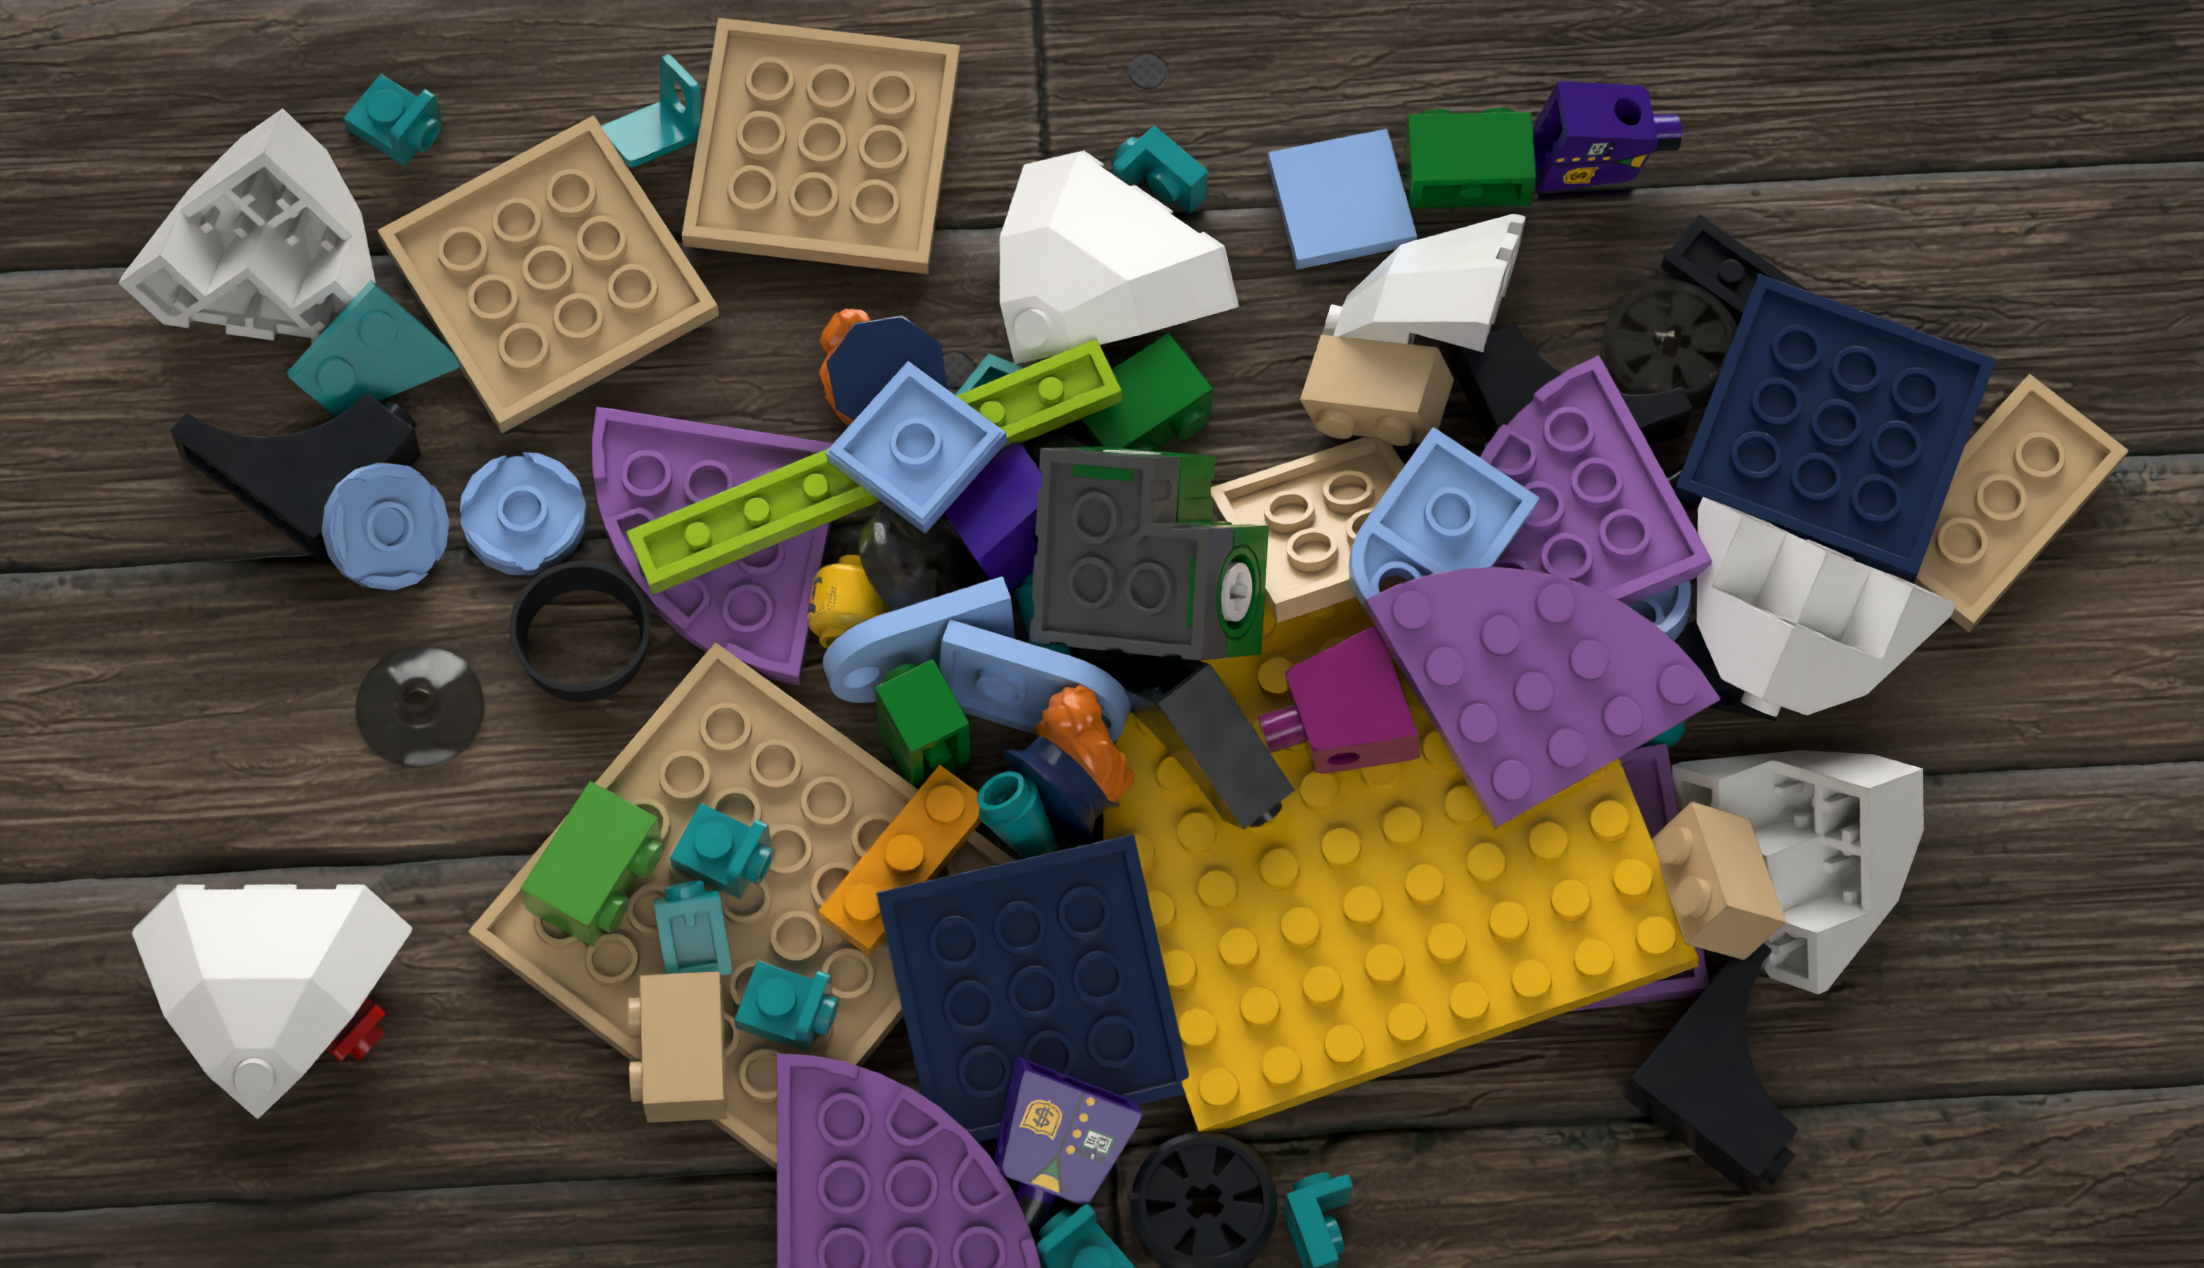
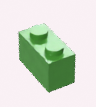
M590 781L520 888L526 910L593 947L604 930L612 933L622 921L630 902L626 895L638 876L643 879L648 878L657 866L664 850V845L660 843L662 838L658 818Z

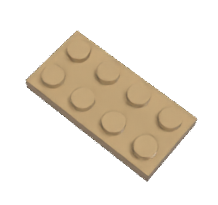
M2029 374L1965 444L1914 584L1956 603L1950 618L1970 633L2124 461L2129 450Z

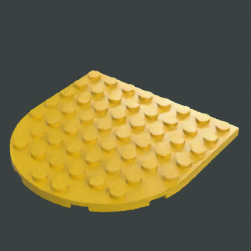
M1407 580L1381 588L1379 591L1381 593L1395 585L1407 582ZM1357 597L1279 623L1276 622L1264 601L1262 650L1260 655L1203 660L1202 662L1208 663L1213 667L1265 745L1257 716L1292 705L1288 695L1285 673L1291 667L1375 625ZM1387 647L1418 733L1420 758L1405 762L1320 774L1314 770L1305 742L1270 753L1295 791L1280 801L1282 809L1271 820L1258 827L1251 828L1248 826L1245 829H1241L1222 820L1213 805L1171 752L1138 718L1129 712L1121 736L1116 740L1115 747L1118 752H1122L1126 756L1125 769L1129 767L1134 772V782L1117 801L1120 807L1106 808L1103 811V839L1105 841L1132 834L1135 837L1189 1077L1181 1081L1198 1132L1218 1133L1698 967V954L1694 946L1685 943L1659 866V857L1620 760L1613 761L1494 829Z

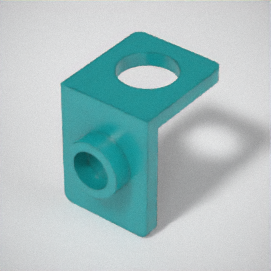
M670 54L659 58V102L601 125L628 167L639 166L698 141L701 113L700 86ZM674 80L679 84L680 88L683 91L686 101V108L681 104L677 97L674 88Z

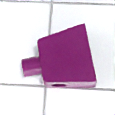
M1375 626L1291 667L1285 673L1292 705L1257 716L1266 748L1270 753L1305 742L1316 773L1326 774L1420 758L1418 733L1386 644Z

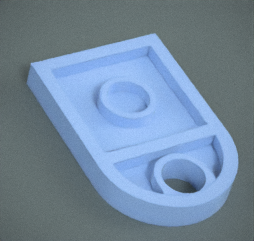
M1433 427L1365 520L1355 537L1349 556L1348 572L1352 589L1358 601L1363 606L1366 599L1379 594L1380 581L1389 576H1399L1410 581L1426 575L1457 569L1493 567L1534 511L1540 498Z
M1003 576L871 618L843 633L829 646L823 657V668L834 695L848 702H876L875 687L882 684V679L895 668L908 663H915L916 666H919L934 659L939 668L942 638L950 619L1015 639L1011 597Z
M951 619L949 620L942 638L939 670L963 713L1036 735L1034 727L1041 720L1042 710L1048 708V700L1051 696L1060 693L1066 687L1075 688L1078 685H1083L1092 690L1096 695L1098 704L1102 708L1101 719L1108 729L1112 741H1116L1121 736L1131 705L1124 691L1125 689L1111 675L1081 659Z

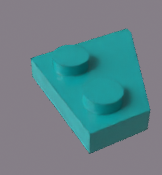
M370 280L287 371V375L326 410L337 417L352 407L366 393L375 400L380 401L456 370L460 365L454 353L444 342Z

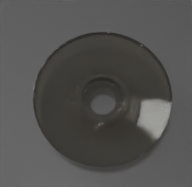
M421 646L396 651L372 667L360 685L356 698L355 712L362 737L378 756L392 764L406 768H429L452 760L472 743L483 721L485 703L480 682L468 664L458 656L443 649ZM415 691H424L429 694L427 702L417 707L407 704L406 699L409 694Z

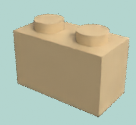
M1321 335L1300 400L1317 431H1321L1325 435L1338 439H1348L1352 435L1374 437L1392 445L1405 446L1411 442L1422 443L1433 427L1437 430L1439 429L1454 378L1438 347Z
M1691 801L1651 839L1659 857V866L1687 945L1745 960L1786 923L1749 818Z
M720 971L640 975V998H628L630 1038H641L642 1061L630 1062L629 1066L631 1101H643L647 1123L727 1119L724 1001Z

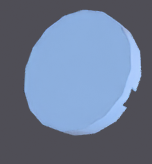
M522 452L523 456H513L507 459L506 455L490 460L472 475L461 495L460 523L469 549L486 566L507 575H535L559 565L575 552L586 529L587 507L577 478L561 462L540 453Z
M375 463L353 470L336 484L324 506L322 535L327 554L342 575L362 587L397 590L417 584L429 574L426 572L432 568L435 560H440L447 546L449 518L443 497L434 485H430L426 478L419 475L421 473L409 466Z

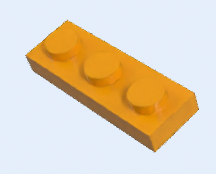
M939 765L819 908L818 919L870 957L885 940L875 893L935 879L982 822L979 817L978 792Z

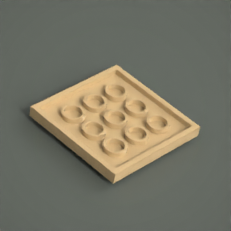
M718 18L682 231L683 246L928 274L960 63V45Z
M594 115L378 230L382 245L443 342L454 353L460 369L501 434L719 316L717 303Z

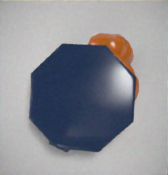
M845 309L833 315L822 331L820 344L828 355L820 368L819 374L825 388L826 399L836 415L843 423L849 426L908 361L949 391L941 343L902 315L871 320L868 314L862 310Z
M1078 685L1075 688L1066 687L1060 693L1051 696L1048 700V708L1042 710L1041 720L1034 727L1037 739L1025 750H1004L1007 771L1018 772L1024 778H1028L1036 784L1053 832H1057L1073 844L1080 846L1091 844L1097 817L1106 808L1120 807L1117 801L1131 787L1135 777L1134 772L1129 767L1125 769L1126 756L1122 752H1118L1108 729L1101 719L1102 708L1098 704L1096 695L1092 690L1083 685Z

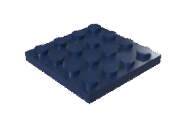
M1758 274L1679 477L1675 494L1678 499L1697 506L1700 505L1703 497L1771 523L1801 539H1809L1854 558L1853 561L1892 574L1914 584L1997 358Z
M1134 834L875 893L920 1094L942 1108L965 1128L977 1142L998 1138L1017 1057L1134 1100L1137 1105L1185 1094L1181 1082L1189 1078V1073Z

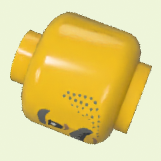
M845 555L839 558L838 563L824 566L814 575L807 622L809 629L820 638L819 642L824 648L828 649L839 636L852 627L871 618L892 612L895 594L894 584L884 573L876 570L877 564L873 560L858 555Z

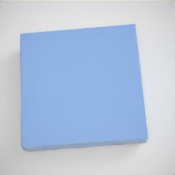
M1387 129L1268 152L1267 163L1296 270L1396 250L1401 244L1417 240L1416 230Z
M908 361L826 451V456L830 464L916 528L926 533L1006 444L1007 437L1005 431Z

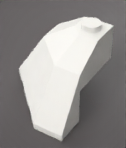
M282 108L242 136L189 188L122 275L118 284L164 325L189 328L192 321L225 325L226 334L274 341L276 334L279 333L311 338L312 345L370 280L375 284L376 282L361 211L328 151Z
M1085 151L1025 164L1000 235V306L1014 364L1055 356L1096 338L1099 345L1239 307L1225 246L1205 232L1198 233L1172 215L1173 211L1136 185L1129 186L1102 168L1104 166L1102 162Z
M1511 214L1401 244L1348 294L1342 307L1331 305L1323 335L1413 345L1415 336L1418 334L1483 352L1491 324L1495 323L1501 299L1505 297L1520 247L1526 217Z
M1705 497L1702 498L1698 507V536L1711 557L1712 564L1697 576V625L1721 679L1744 690L1741 702L1763 713L1777 717L1780 708L1784 707L1804 715H1809L1867 695L1952 615L1956 603L1918 585L1853 561L1854 558L1809 539H1801L1771 523Z
M1804 750L1686 761L1672 765V777L1679 813L1692 801L1749 818L1786 920V923L1764 942V944L1772 949L1764 968L1769 977L1816 994L1827 991L1899 900L1924 831L1923 769L1873 754Z
M177 885L134 927L132 935L166 1020L208 1077L255 1118L259 1119L307 1072L352 1019L410 935L412 927L365 885H337L336 889H297V885H245L244 889H205V885Z

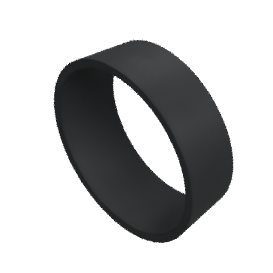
M574 561L559 564L543 571L525 586L513 606L509 633L512 648L517 659L541 689L563 700L589 702L615 694L636 676L646 655L651 621L646 600L640 589L629 577L605 564L591 561ZM576 590H595L617 598L632 612L639 626L641 644L637 653L623 670L599 683L572 686L549 680L535 671L528 660L526 639L533 618L546 603L559 595Z

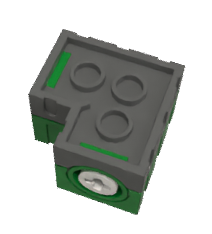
M1113 447L1041 448L1039 471H1042L1041 490H1038L1035 535L1038 536L1037 555H1034L1032 586L1034 618L1030 621L1029 642L1040 644L1066 643L1068 647L1096 650L1123 649L1125 653L1163 657L1181 655V659L1200 661L1260 655L1262 650L1269 526L1257 524L1232 525V522L1212 520L1213 498H1210L1211 479H1214L1216 456Z

